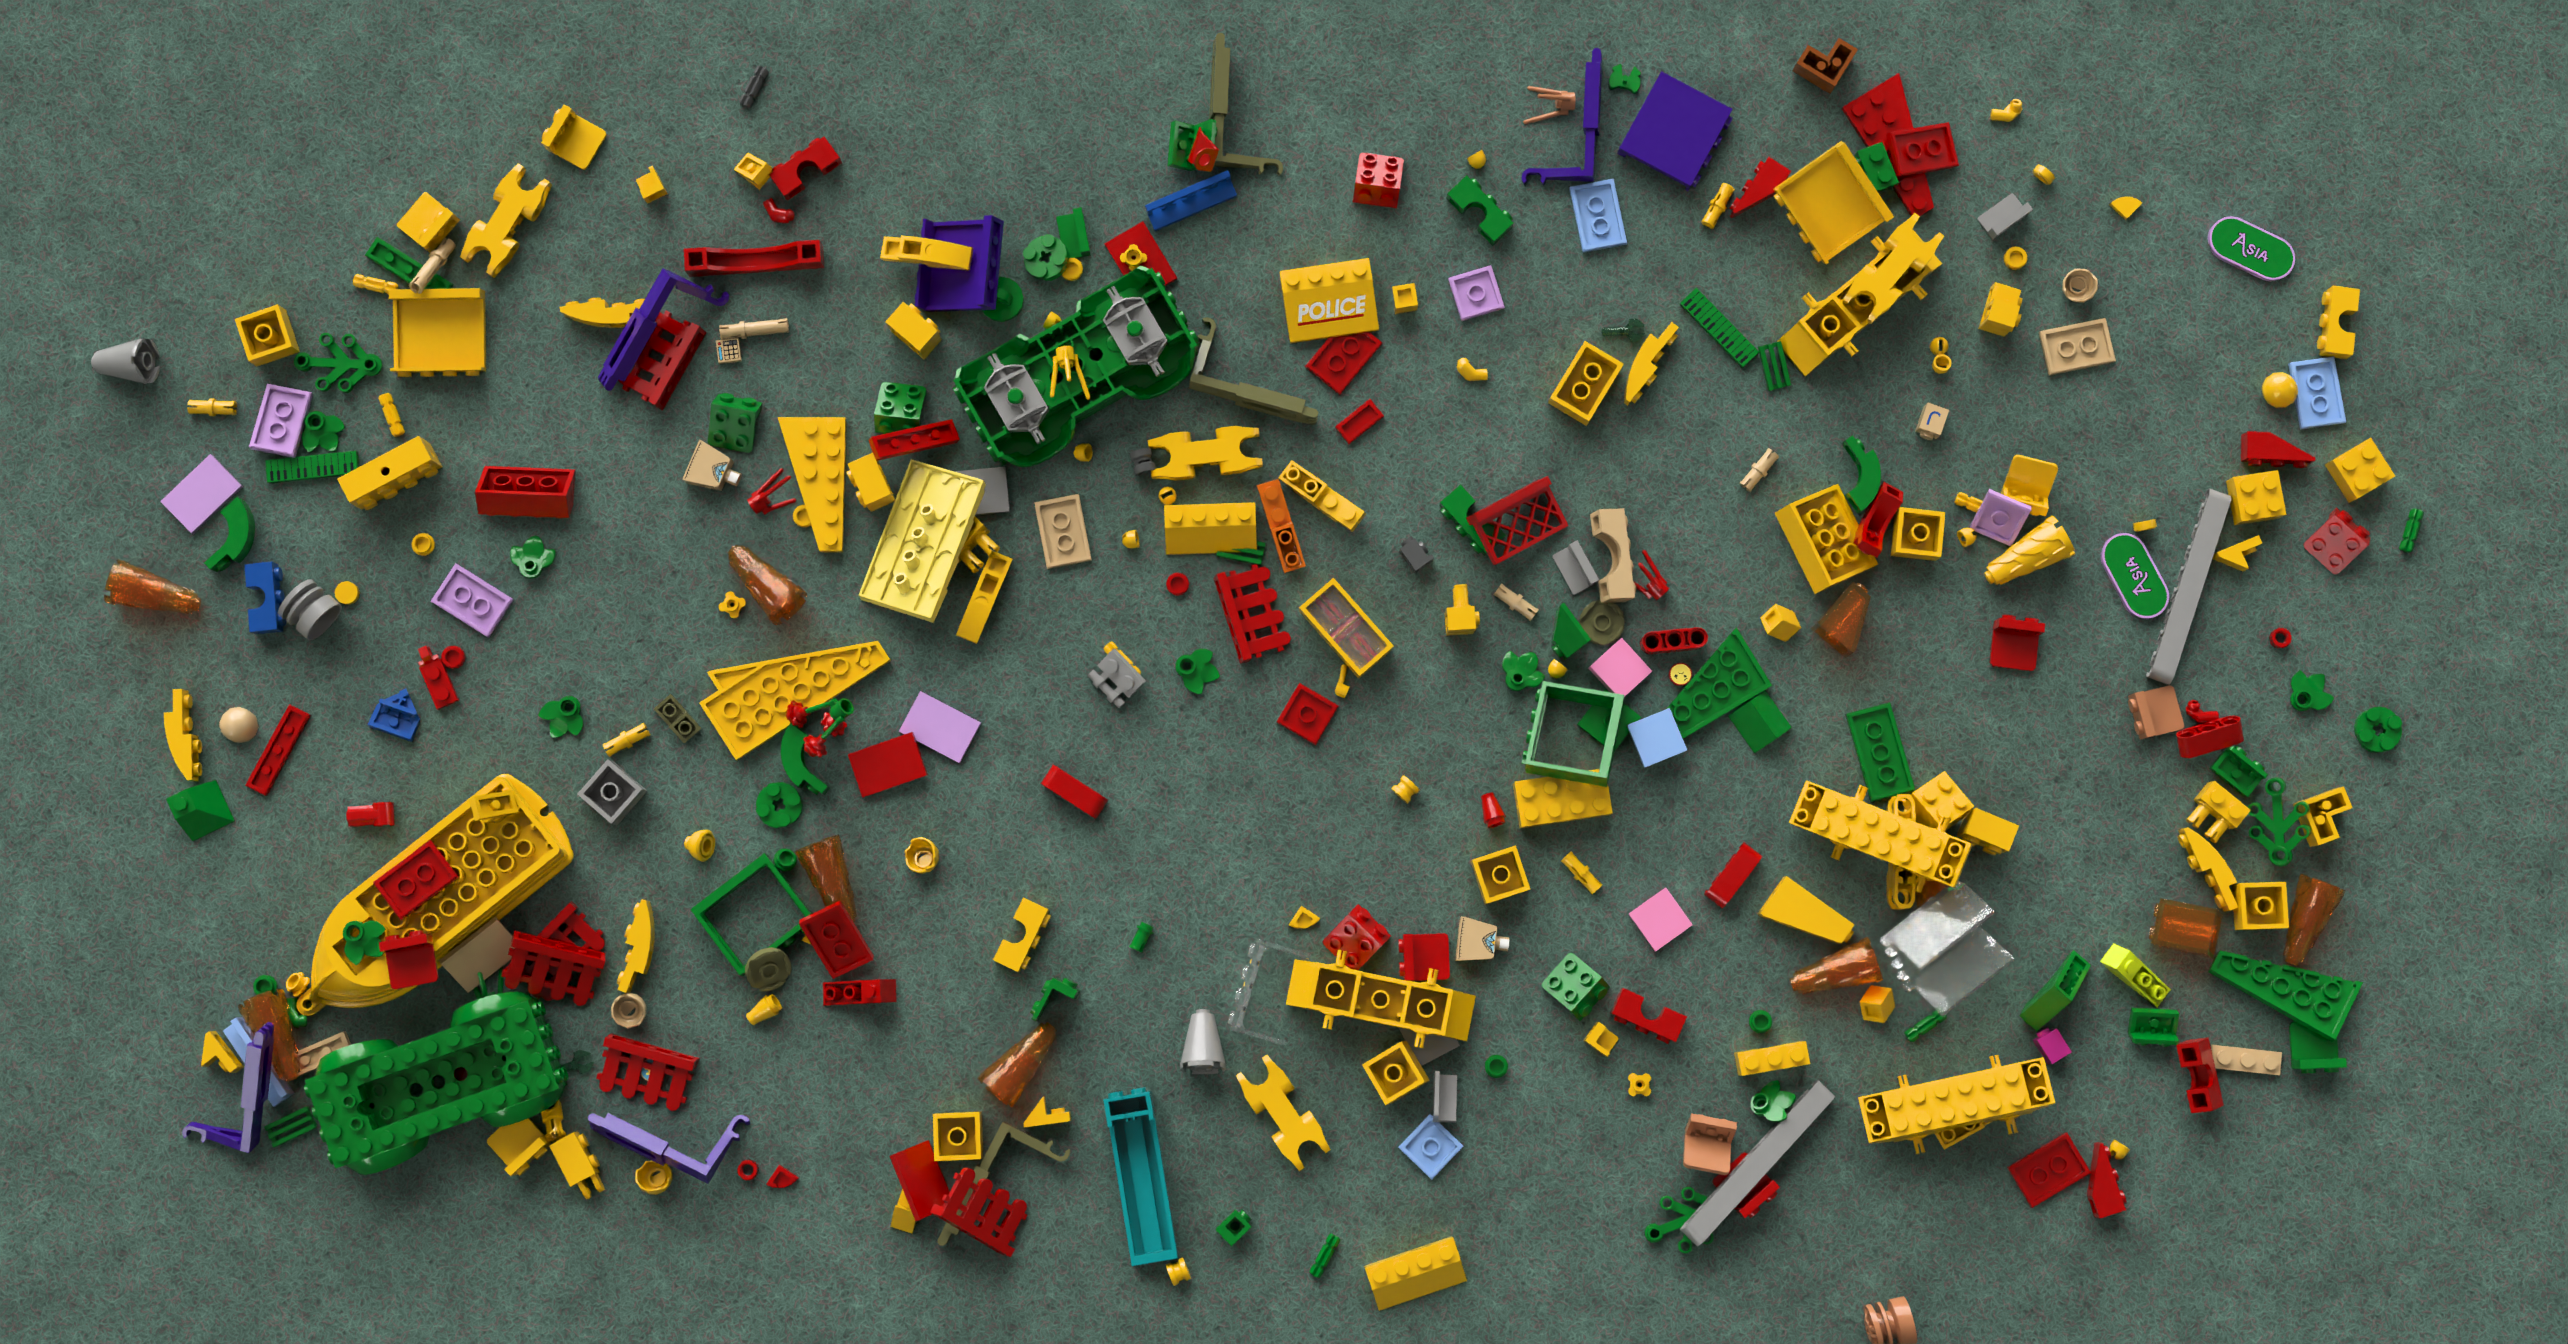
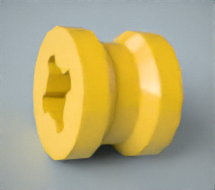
M1404 775L1400 778V783L1391 788L1407 804L1411 801V796L1420 791Z
M1183 1257L1174 1264H1166L1168 1274L1174 1286L1178 1285L1181 1280L1188 1281L1191 1279Z

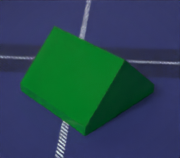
M1766 690L1728 716L1754 753L1792 728Z

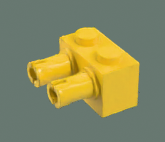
M974 516V523L960 552L958 563L962 561L972 573H977L979 570L975 567V564L982 568L984 563L971 550L976 545H979L989 557H993L995 553L991 548L998 552L1000 546L988 536L990 531Z
M1467 584L1454 585V606L1447 608L1445 611L1446 636L1474 634L1476 628L1480 625L1479 611L1475 612V607L1469 605Z
M2216 781L2208 782L2195 797L2194 801L2198 806L2186 821L2189 824L2192 823V826L2198 829L2206 817L2211 814L2216 818V821L2205 832L2204 836L2206 838L2210 837L2209 840L2211 842L2217 843L2227 828H2237L2251 810Z

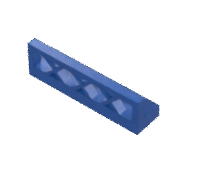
M1227 170L1145 205L1154 231H1158L1237 197V193Z

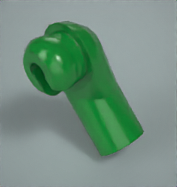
M285 998L286 1018L291 1025L297 1029L299 1027H306L307 1016L298 1015L296 1006L298 998Z

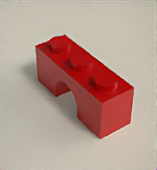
M825 136L811 141L808 148L795 152L789 161L785 164L780 163L776 165L769 174L787 201L805 189L800 180V173L805 167L815 166L820 169L823 175H826L842 164L840 157Z
M1621 988L1610 1014L1615 1015L1613 1020L1627 1025V1022L1635 1024V1030L1648 1035L1649 1031L1657 1034L1656 1039L1666 1044H1669L1670 1041H1677L1687 1016L1663 1007L1658 1018L1654 1020L1646 1019L1641 1012V1005L1645 997Z
M2209 1037L2190 1039L2177 1044L2181 1068L2187 1067L2191 1074V1087L2186 1090L2191 1113L2214 1111L2224 1106Z

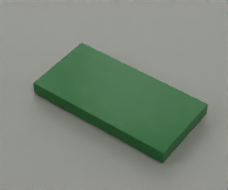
M1891 703L1845 714L1865 785L1869 788L1867 792L1870 802L1915 791Z

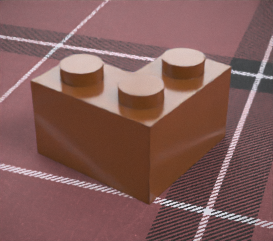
M1838 38L1828 56L1807 45L1792 71L1831 94L1858 49Z

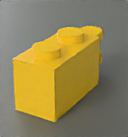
M577 1131L554 1142L549 1147L570 1187L578 1185L583 1196L589 1199L592 1195L585 1182L586 1179L591 1178L596 1190L599 1192L605 1189L598 1175L599 1161L594 1154L590 1155L587 1149L589 1142L583 1133L580 1135Z

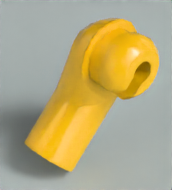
M2013 99L2004 110L1992 109L1990 120L2013 121L2022 111V102L2019 99Z
M1467 358L1458 360L1457 370L1465 380H1488L1487 369H1474Z

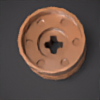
M1904 1296L1888 1299V1311H1885L1881 1302L1875 1303V1310L1871 1304L1864 1305L1865 1329L1872 1344H1893L1894 1338L1898 1344H1917L1914 1319Z

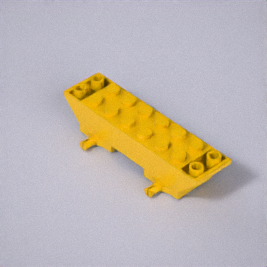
M1912 230L1915 239L1923 242L1916 232ZM1879 236L1871 241L1879 251L1876 258L1868 264L1874 270H1877L1892 252L1883 245L1884 243ZM1935 254L1920 273L1909 267L1894 286L1903 293L1896 302L1911 290L1918 296L1920 301L1928 295L1919 284L1942 265ZM1859 273L1825 300L1816 302L1809 292L1801 299L1809 306L1810 310L1807 315L1800 319L1797 324L1778 340L1782 343L1783 352L1805 377L1842 347L1845 348L1851 357L1859 352L1850 340L1870 324L1867 319L1873 311L1874 303L1865 294L1856 296L1848 304L1842 301Z
M1806 780L1789 823L1829 839L1833 844H1836L1830 856L1831 858L1840 861L1842 852L1846 848L1863 852L1899 866L1917 876L1912 890L1920 893L1926 880L1956 887L1973 844L1946 833L1951 819L1941 816L1937 829L1930 828L1867 804L1863 800L1869 788L1859 785L1855 797H1849Z
M1338 950L1336 963L1333 964L1294 960L1286 1005L1322 1012L1325 1014L1322 1028H1327L1329 1020L1328 1029L1332 1030L1334 1016H1344L1412 1030L1417 1033L1414 1047H1418L1419 1039L1421 1038L1419 1048H1424L1425 1036L1429 1034L1467 1041L1476 996L1442 988L1436 984L1439 970H1434L1432 978L1433 969L1429 968L1427 982L1418 983L1350 969L1345 966L1346 951H1343L1342 959L1340 960L1342 950Z
M1995 1055L1997 1064H1995L1994 1057L1990 1056L1991 1069L1909 1086L1907 1075H1903L1905 1084H1903L1902 1076H1898L1899 1089L1858 1097L1869 1144L1908 1140L1913 1141L1916 1154H1920L1918 1145H1920L1921 1153H1925L1922 1139L1928 1135L1997 1120L2006 1122L2008 1135L2013 1134L2011 1125L2014 1134L2018 1133L2015 1122L2016 1118L2056 1104L2044 1057L2001 1066L1999 1055Z

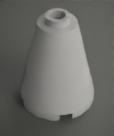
M140 338L96 351L91 359V365L99 374L147 384L154 382L158 377L160 366L155 367L156 358H160L156 344L151 339Z
M1198 1009L1190 1018L1180 1062V1071L1186 1073V1069H1191L1192 1074H1217L1218 1069L1221 1068L1224 1072L1226 1070V1063L1215 1016L1210 1013V1010Z

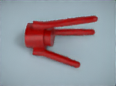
M782 468L774 473L757 491L752 493V497L747 499L750 507L756 514L763 512L766 515L772 510L796 502V499L792 498L768 506L771 503L768 496L791 479V476L788 475L764 492L784 471Z
M1643 550L1642 554L1656 577H1653L1640 562L1638 566L1650 580L1646 585L1648 590L1636 582L1634 583L1636 589L1642 592L1648 599L1653 597L1657 601L1670 588L1666 585L1667 582L1659 573L1646 550Z

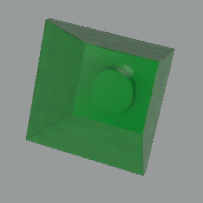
M1562 603L1556 610L1552 636L1554 646L1551 648L1558 658L1563 657L1566 660L1586 646L1591 638L1566 604Z
M216 780L187 788L166 798L175 820L192 841L235 822Z

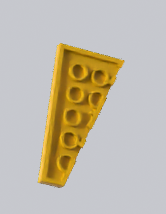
M778 417L819 551L843 552L846 418Z

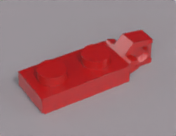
M427 645L419 648L418 651L422 661L418 662L419 669L436 709L439 710L460 701L439 655H432Z

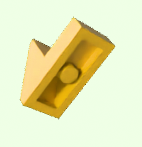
M747 153L734 168V171L760 190L770 178L769 174L773 168L763 160Z
M2255 536L2215 553L2213 560L2242 572L2248 570L2249 567L2244 556L2257 551L2256 546L2262 544L2260 536Z
M512 790L473 796L469 799L475 821L483 820L486 823L518 813Z
M208 1031L205 1034L201 1067H208L219 1058L220 1061L218 1063L225 1072L237 1073L244 1066L216 1031Z
M1043 1096L1024 1121V1128L1071 1121L1070 1111L1065 1112V1108L1051 1109V1114H1047L1045 1096Z
M902 1189L898 1204L894 1208L890 1227L913 1234L917 1221L914 1219Z

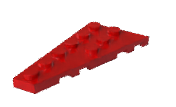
M1899 73L1842 107L1843 112L1866 147L1883 142L1893 169L1894 166L1886 134L1913 128ZM1925 173L1897 177L1899 184L1892 188L1911 216L1914 213L1922 216L1934 208Z

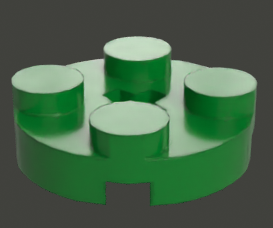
M1046 234L1034 239L1024 249V265L1034 278L1052 281L1059 278L1065 272L1069 252L1061 240ZM1044 254H1051L1048 263L1041 261Z
M2385 707L2367 709L2355 721V736H2357L2360 745L2368 751L2379 753L2391 750L2400 741L2402 720L2393 711ZM2378 724H2381V728L2384 730V732L2379 733V735L2377 736L2375 735L2376 731L2373 730V726H2378Z
M784 782L768 784L761 790L756 800V813L765 824L774 828H783L795 823L803 809L802 799L797 789ZM783 799L785 809H779L778 812L775 811L774 801Z

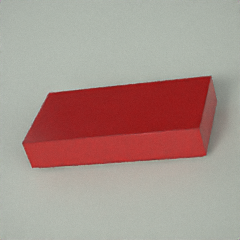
M1369 399L1336 425L1335 428L1350 445L1380 421L1384 415L1372 400Z

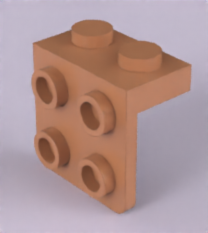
M2169 685L2141 691L2128 696V706L2131 713H2133L2135 731L2139 735L2140 740L2184 728V722L2173 686Z
M1691 1113L1685 1128L1683 1165L1690 1169L1727 1175L1730 1171L1731 1142L1737 1130V1122Z

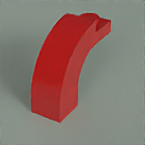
M1883 482L1879 487L1875 498L1868 505L1854 537L1853 544L1857 545L1864 554L1873 555L1877 558L1881 553L1883 536L1887 526L1903 503V491L1886 482Z

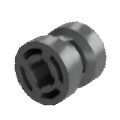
M1142 448L1129 453L1131 461L1135 465L1133 468L1135 476L1144 475V471L1151 473L1152 470L1156 469L1155 463L1151 459L1153 455L1151 448Z

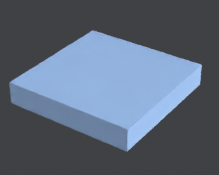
M1670 708L1627 725L1644 768L1687 751Z
M1429 1114L1398 1148L1432 1180L1460 1151L1463 1145L1439 1122H1433V1116Z

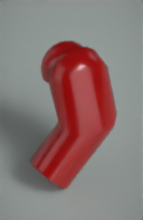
M772 198L763 202L772 221L786 224L794 220L795 214L791 209L777 208Z
M2190 700L2185 707L2186 713L2197 723H2206L2219 719L2217 711H2202L2200 704L2196 700Z

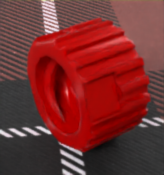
M2277 628L2270 633V644L2277 649L2287 647L2291 643L2292 635L2286 628ZM2278 633L2284 635L2285 640L2283 643L2276 640Z
M751 1159L743 1160L737 1168L738 1175L746 1181L757 1177L759 1172L758 1164ZM747 1164L753 1167L751 1175H745L743 1172V1168Z

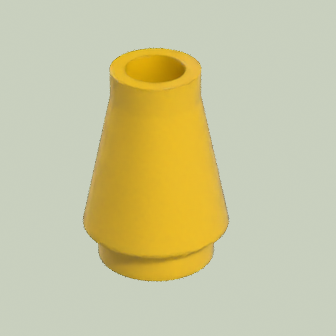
M773 994L765 995L746 1014V1017L752 1025H755L778 1015L782 1006Z

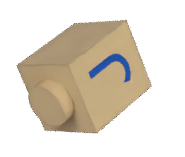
M1927 403L1923 407L1915 432L1920 433V437L1927 440L1937 439L1942 433L1949 410Z

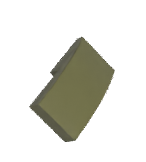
M671 693L654 708L657 714L668 724L669 728L683 743H686L701 729L699 724Z

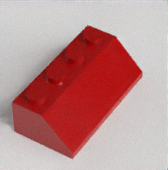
M485 466L475 490L478 514L489 516L569 518L574 501L575 469Z

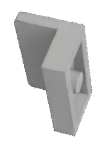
M2011 193L1979 216L1977 220L1993 240L2026 217L2033 209L2028 202L2022 205L2016 196Z
M1578 540L1552 556L1573 595L1599 581Z
M1435 1071L1433 1081V1122L1456 1123L1457 1075H1440V1071Z

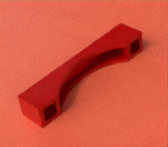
M820 240L795 241L779 246L753 249L685 248L684 265L685 272L689 277L824 268V250Z

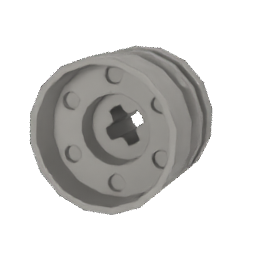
M308 579L296 586L286 596L279 607L278 614L283 619H287L286 621L290 625L297 624L296 630L310 641L318 638L338 618L342 606L332 596L324 595V590L321 587H317V584L312 579Z

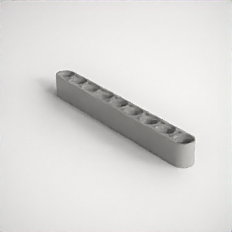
M2210 488L2205 492L2204 496H2206V499L2201 504L2197 516L2199 521L2194 526L2191 535L2192 542L2191 545H2188L2184 559L2186 561L2184 567L2181 566L2177 581H2179L2177 588L2174 587L2170 600L2172 604L2170 609H2167L2163 621L2165 626L2160 631L2156 643L2158 647L2153 652L2150 661V672L2146 674V677L2168 685L2171 684L2175 676L2231 502L2230 495Z
M1816 1080L1812 1084L1813 1087L1810 1090L1807 1089L1787 1110V1119L1776 1122L1680 1228V1231L1697 1247L1710 1236L1834 1099L1835 1096L1819 1080Z

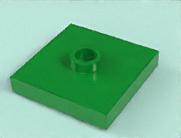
M1625 704L1615 750L1629 733L1627 725L1641 718V716ZM1592 705L1578 722L1577 726L1604 746L1612 708Z

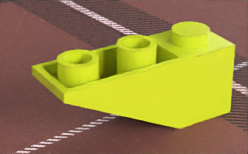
M2114 943L2100 961L2110 972L2155 1007L2160 1005L2171 990L2130 950Z

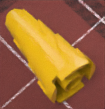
M2054 516L2046 518L2042 524L2023 536L2002 555L1988 563L1984 575L1989 584L2002 585L2019 576L2030 574L2038 569L2048 567L2063 559L2074 556L2075 552L2073 550L2075 549L2062 526L2057 529L2054 526L2059 521Z

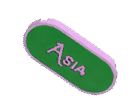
M2233 216L2224 217L2218 220L2209 230L2208 244L2215 257L2262 280H2280L2287 276L2294 267L2295 253L2292 246L2286 240L2241 218Z
M2120 533L2109 538L2102 548L2101 563L2124 607L2130 614L2142 619H2150L2160 615L2168 605L2169 591L2144 543L2138 537L2129 533Z

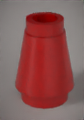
M1494 793L1482 795L1484 823L1487 824L1488 828L1505 824L1504 818L1506 815Z

